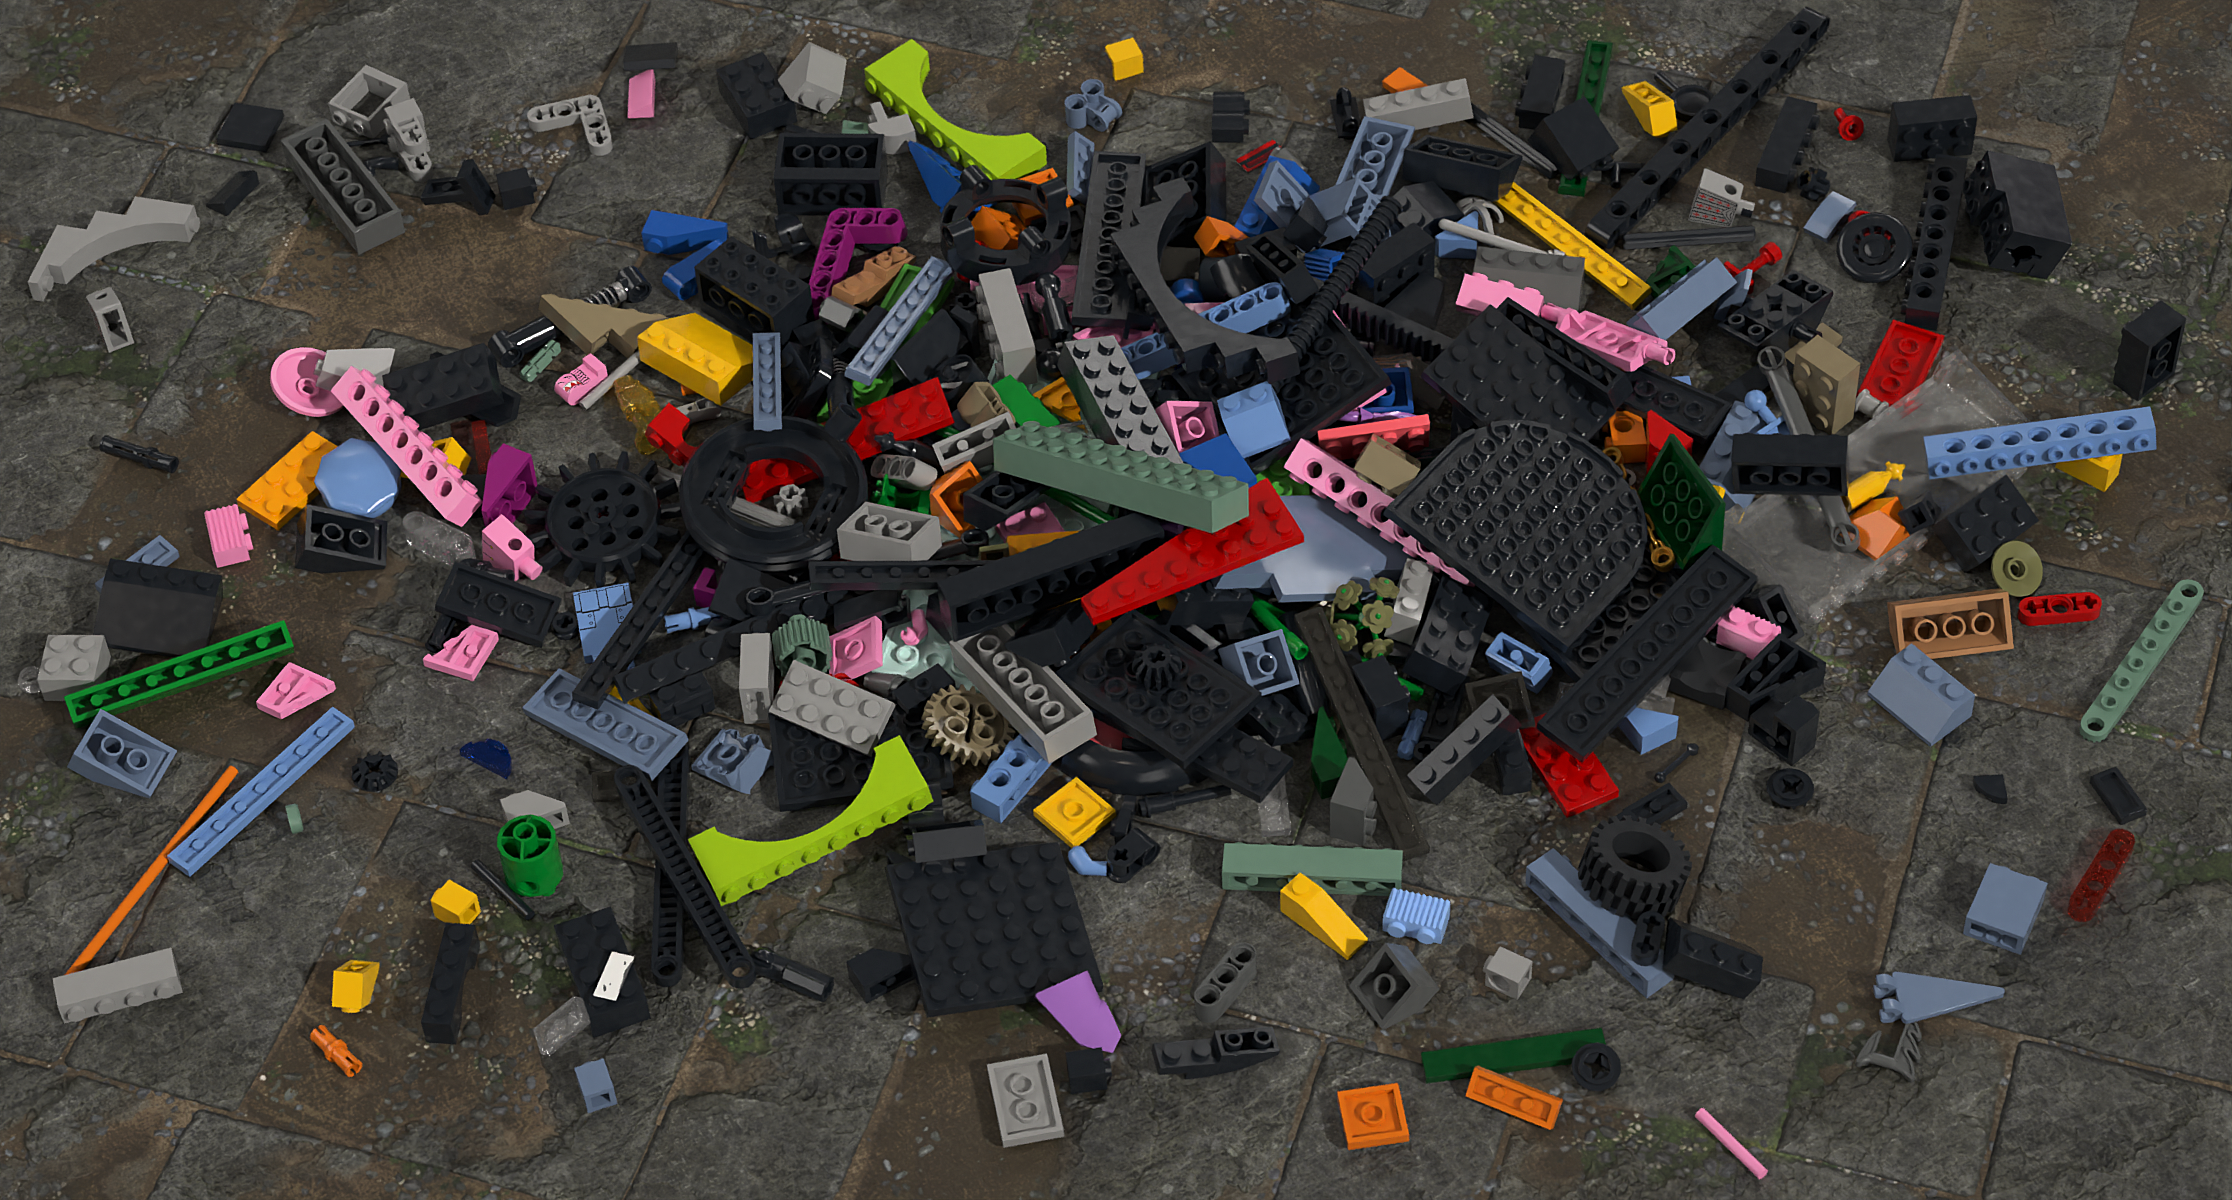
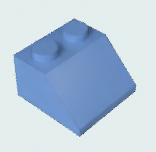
M1267 381L1217 400L1228 436L1243 458L1291 441L1279 399L1272 385Z

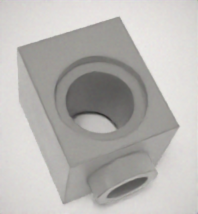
M1499 947L1495 955H1490L1484 964L1483 972L1486 973L1485 986L1518 1000L1531 980L1532 961Z

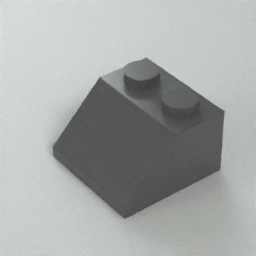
M1349 757L1330 801V837L1364 846L1368 835L1372 836L1376 828L1377 819L1373 817L1377 808V801H1373V787L1356 759Z
M1385 943L1349 985L1381 1029H1387L1421 1011L1440 989L1407 946Z

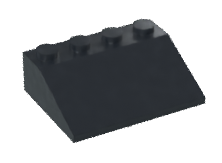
M1211 141L1145 167L1142 207L1151 204V198L1154 197L1153 186L1183 177L1192 191L1195 213L1188 214L1179 224L1169 239L1166 248L1199 246L1194 236L1207 216L1226 222V160Z
M110 558L103 580L93 635H104L109 648L175 658L205 648L210 644L223 599L222 575Z

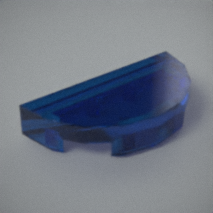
M485 739L486 741L474 744L469 742L459 749L462 757L505 779L508 778L512 771V758L508 748L500 741Z

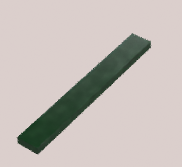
M1587 40L1575 101L1585 96L1600 118L1613 43ZM1561 173L1558 194L1585 197L1588 176L1580 179L1578 176L1569 181Z

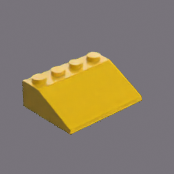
M696 313L657 321L637 336L640 361L719 406H722L753 380V345Z

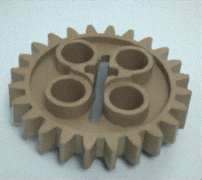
M960 684L958 690L952 685H949L947 691L940 688L938 694L933 693L930 700L927 701L921 717L924 720L922 729L928 730L925 737L929 739L934 738L931 746H941V755L947 752L951 753L950 760L952 761L956 757H960L962 764H965L967 759H970L974 766L977 765L979 760L984 765H987L990 759L997 760L999 755L1003 754L1008 742L1013 740L1012 738L1015 734V730L1012 729L1013 726L981 692L980 694L976 693L975 686H972L970 691H966L963 684ZM970 708H971V709H972V715H971V718H970V720H969V718H968L967 716H968V714H969V712H970ZM968 728V732L970 733L967 737V742H965V733Z

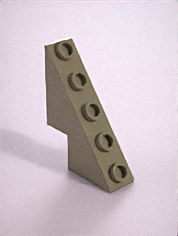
M554 294L542 295L538 308L587 355L593 354L609 341L627 359L639 349L638 335L655 322L669 319L658 313L647 314L638 312L635 309L614 308L608 304H592L581 299L560 298Z

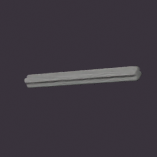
M657 466L659 472L652 481L661 484L674 478L679 491L682 475ZM739 497L736 498L730 509L732 513L770 528L785 527L797 523L793 518Z

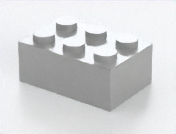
M865 502L837 529L840 556L842 559L851 561H927L942 546L939 517Z

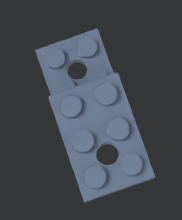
M1278 160L1269 163L1254 198L1257 205L1279 228H1286L1292 215L1307 197L1312 199L1328 224L1324 234L1327 236V239L1321 246L1350 235L1354 239L1359 234V230L1363 228L1364 223L1367 222L1368 217L1372 215V211L1376 209L1377 204L1380 203L1358 177L1309 195ZM1395 220L1388 233H1385L1386 235L1381 240V243L1404 229V227Z

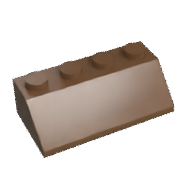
M2000 588L1887 602L1890 633L1897 654L1911 643L1930 659L2014 649L2009 594Z

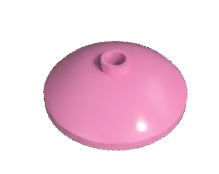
M295 348L284 352L275 360L270 372V384L276 397L289 409L307 416L322 417L334 414L344 407L331 391L316 387L318 375H314L315 366L318 359H324L326 352L314 348Z

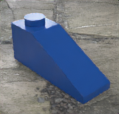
M651 210L641 232L644 251L666 255L700 250L715 240L725 242L729 238L728 227L725 222Z

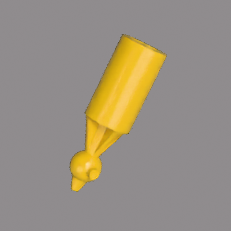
M1888 461L1885 464L1887 467L1886 471H1869L1850 482L1848 496H1841L1847 513L1883 493L1890 479H1897L1900 482L1903 479L1902 473L1906 465L1890 463Z

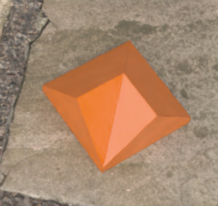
M970 460L936 479L929 494L931 515L939 517V524L958 538H961L962 533L976 528L964 521L963 493L983 480Z
M1898 496L1873 499L1849 516L1852 524L1856 525L1859 530L1861 541L1858 549L1875 562L1881 560L1914 535V533L1909 535L1897 514L1899 510L1903 509ZM1848 532L1850 540L1853 541L1855 534Z

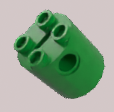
M522 815L509 820L500 829L497 836L498 852L509 888L516 895L526 897L552 895L563 876V863L555 829L549 821L536 815Z

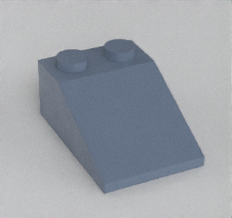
M100 709L75 750L67 768L93 782L150 799L177 750Z

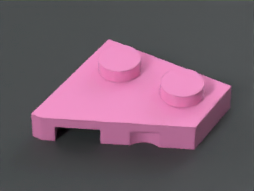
M471 625L463 630L458 637L451 638L443 644L444 649L434 656L427 654L423 658L424 666L474 681L499 640L498 633Z
M289 662L256 701L259 710L283 719L334 692L336 687L333 681Z

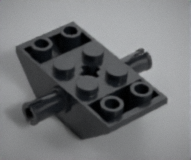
M1792 270L1756 297L1747 293L1742 307H1739L1740 309L1720 322L1717 327L1722 332L1757 351H1761L1769 346H1776L1786 353L1800 341L1807 344L1816 335L1822 337V333L1816 330L1833 297V290Z

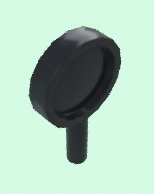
M1661 71L1657 72L1654 76V79L1672 93L1671 99L1674 100L1676 118L1683 122H1689L1714 97L1709 89L1700 85L1691 84L1680 87Z

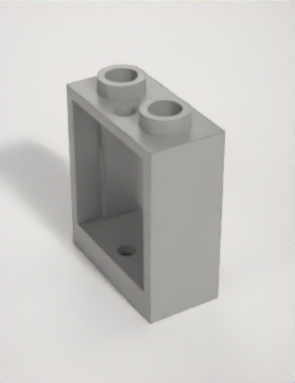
M365 65L334 96L328 105L334 123L349 128L359 135L373 139L385 128L383 120L387 118L384 108L410 99L406 82ZM368 92L386 99L369 117L351 110Z
M770 633L741 634L739 692L744 723H769L768 713H770L769 709L774 701L775 664Z

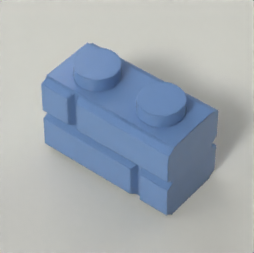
M1503 632L1498 634L1485 653L1490 668L1536 694L1540 692L1553 673L1547 657L1540 653H1535V650Z

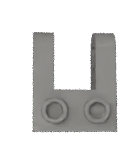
M412 98L384 108L387 119L383 120V124L387 134L391 136L387 138L391 152H397L412 180L416 182L428 181V179L432 178L434 172L432 162L427 154L430 151L426 136L423 115L415 99ZM420 164L423 170H419L416 165Z

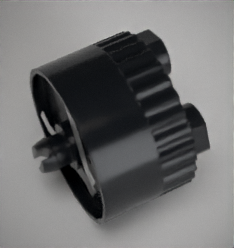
M957 355L947 359L932 372L928 379L931 380L938 377L951 414L958 409V402L974 382H988L990 384L984 373L968 355Z

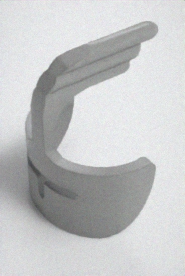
M1470 196L1456 204L1465 215L1464 217L1470 211L1476 209L1482 218L1484 232L1494 235L1492 220L1486 207L1491 208L1498 223L1504 222L1501 211L1493 203L1484 200L1481 196Z

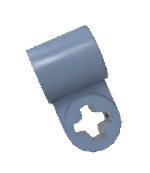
M1097 79L1084 81L1081 85V94H1072L1065 99L1066 123L1074 129H1080L1089 124L1097 131L1104 132L1113 119H1118L1122 115L1120 105L1115 100L1104 95V85Z

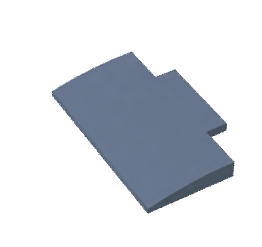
M1361 494L1358 498V504L1360 507H1364L1367 503V495ZM1318 495L1280 496L1303 532L1304 542L1210 580L1215 589L1272 588L1278 602L1333 601L1337 596V588L1353 580L1356 584H1360L1363 587L1358 600L1376 599L1377 597L1376 591L1369 588L1370 578L1379 579L1384 577L1391 581L1398 580L1407 557L1414 560L1415 558L1402 550L1404 545L1398 541H1395L1393 544L1379 535L1381 530L1375 526L1369 529L1357 521L1359 516L1352 511L1346 514L1334 506L1336 501L1329 496L1326 499ZM1384 509L1381 512V520L1386 522L1389 518L1383 515Z

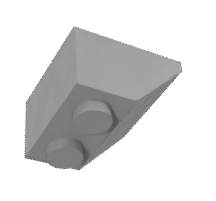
M808 42L781 75L778 82L790 100L827 114L842 95L847 60L839 54Z

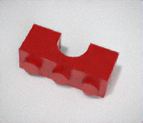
M670 403L647 426L645 436L648 442L655 448H661L665 451L670 460L678 466L682 465L685 467L688 459L697 448L688 445L682 437L688 428L690 419Z

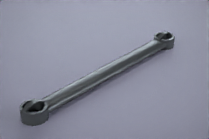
M1776 346L1762 349L1757 357L1759 368L1768 379L1790 435H1815L1786 367L1787 363L1783 350ZM1774 356H1778L1782 359L1778 365L1776 363ZM1767 357L1769 358L1772 367H1767L1763 365V361ZM1816 495L1831 531V540L1835 550L1840 553L1855 551L1861 541L1859 530L1856 525L1852 524L1841 496ZM1848 532L1855 534L1853 541L1850 540ZM1840 533L1843 535L1845 544L1836 541V537Z

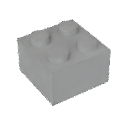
M104 635L47 636L37 679L45 701H65L64 696L106 681L111 655Z

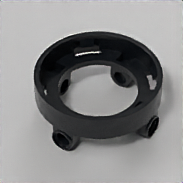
M970 165L962 171L960 175L961 191L948 201L940 217L941 251L950 267L960 275L978 283V274L1010 268L1015 285L1018 286L1035 282L1040 274L1045 272L1053 273L1063 264L1071 247V218L1066 206L1068 190L1060 177L1036 184L1018 179L991 180L977 165ZM1013 202L1027 204L1038 209L1044 216L1047 225L1043 234L1034 226L1025 228L1018 237V249L996 250L975 242L974 228L967 217L974 209L983 205ZM1060 225L1065 236L1061 235V239H1056ZM980 259L993 263H1005V265L980 262Z

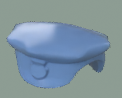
M350 438L321 457L314 483L322 494L325 504L331 510L376 518L385 513L397 499L401 490V469L377 442Z

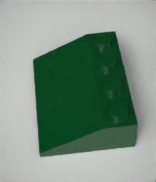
M1670 434L1637 493L1641 498L1644 513H1647L1654 523L1655 533L1665 546L1673 551L1675 560L1681 569L1688 570L1712 545L1722 551L1726 503L1676 435Z

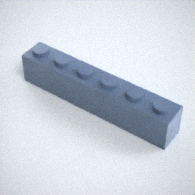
M1553 848L1526 867V885L1644 997H1650L1674 979V974L1662 970L1664 950L1661 948L1656 962L1650 966H1640L1632 960L1631 945L1636 929L1633 920L1627 913H1624L1623 917L1615 915L1617 910L1612 907L1608 911L1602 908V901L1600 899L1593 901L1589 897L1591 890L1584 891L1581 886L1583 880L1578 879L1579 871L1573 867L1571 861L1565 855L1561 856ZM1644 943L1641 953L1646 954L1649 950V944Z

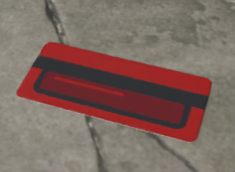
M1271 140L1238 158L1236 161L1249 172L1266 163L1271 152L1280 145Z

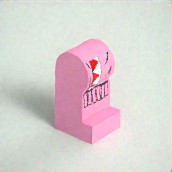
M591 353L582 359L583 364L570 372V374L561 376L554 386L555 392L570 405L579 404L586 395L608 377L606 366Z

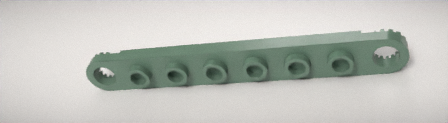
M2186 579L2179 581L2082 717L2079 731L2084 739H2087L2089 742L2091 740L2093 743H2096V741L2099 743L2101 740L2104 741L2116 726L2190 620L2196 608L2201 604L2204 590L2198 582ZM2185 589L2186 591L2190 590V592L2193 591L2195 596L2186 597L2181 592H2184ZM2091 723H2097L2096 725L2100 724L2102 730L2092 731L2087 726L2088 724L2091 725Z

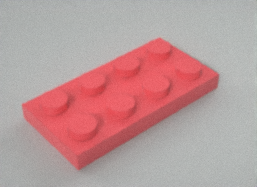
M1426 414L1319 430L1317 446L1340 461L1351 458L1357 460L1374 433L1403 451H1420L1424 447H1429V416Z

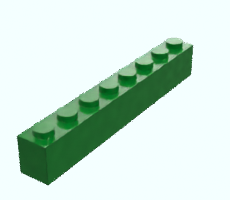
M282 620L64 696L74 727L77 729L91 724L100 709L114 716L294 653V645L286 623Z

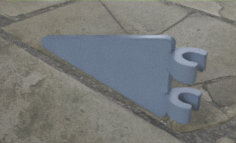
M1893 972L1892 976L1888 974L1876 975L1877 985H1873L1875 998H1886L1894 993L1896 996V1000H1882L1883 1009L1879 1010L1882 1023L1894 1022L1901 1018L1903 1023L1909 1024L1999 999L2004 996L2005 992L2003 988L1903 972Z

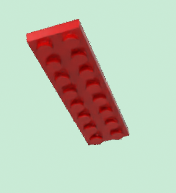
M938 377L856 409L861 414L862 420L847 442L853 447L860 459L863 460L882 452L879 443L873 439L875 435L893 432L895 441H911L954 424L953 416ZM782 458L762 459L750 464L749 474L742 488L746 500L755 503L780 493V487L792 484L798 486L818 478V476L807 466L793 460Z

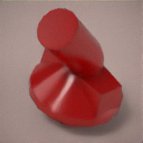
M1842 108L1834 111L1833 114L1839 122L1837 129L1841 137L1848 141L1858 139L1864 130L1862 119L1856 115L1847 116Z

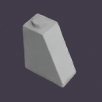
M395 349L327 350L324 359H318L315 366L314 375H318L316 387L331 391L351 366L360 371L364 368L376 377L374 382L384 387L382 375L390 372Z

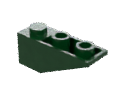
M1320 707L1318 711L1311 757V779L1321 800L1333 796L1348 760L1345 742L1343 738L1338 739L1335 721L1332 716H1327L1323 707Z

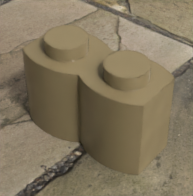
M974 382L957 404L962 420L970 424L971 428L1008 411L1014 424L1016 423L1012 412L1002 403L998 392L988 382Z

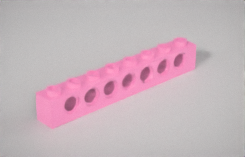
M351 366L331 389V392L443 517L463 527L483 502L476 494L478 489L469 481L461 478L463 473L456 466L448 464V456L440 449L432 446L434 441L422 431L419 432L417 429L419 424L411 417L403 414L405 409L398 402L390 400V392L374 382L376 377L365 368L360 371Z
M1300 439L1284 465V468L1291 472L1290 478L1302 485L1306 481L1313 486L1311 490L1313 493L1323 499L1329 496L1336 501L1334 504L1336 508L1346 514L1352 511L1359 516L1357 518L1359 523L1369 529L1375 526L1381 530L1379 535L1393 544L1395 541H1398L1404 545L1402 550L1416 559L1418 556H1421L1427 560L1426 564L1435 566L1433 571L1440 574L1442 570L1450 575V578L1474 588L1475 584L1436 554L1428 552L1427 548L1411 535L1405 537L1403 529L1390 519L1386 522L1381 520V512L1394 499L1380 491L1381 487L1374 482L1371 484L1364 482L1356 476L1357 471L1311 441ZM1317 464H1320L1322 466V473L1319 477L1315 478L1313 469ZM1342 478L1345 482L1344 489L1338 493L1336 491L1335 485L1336 482ZM1365 493L1367 495V503L1364 507H1360L1358 498L1361 494Z

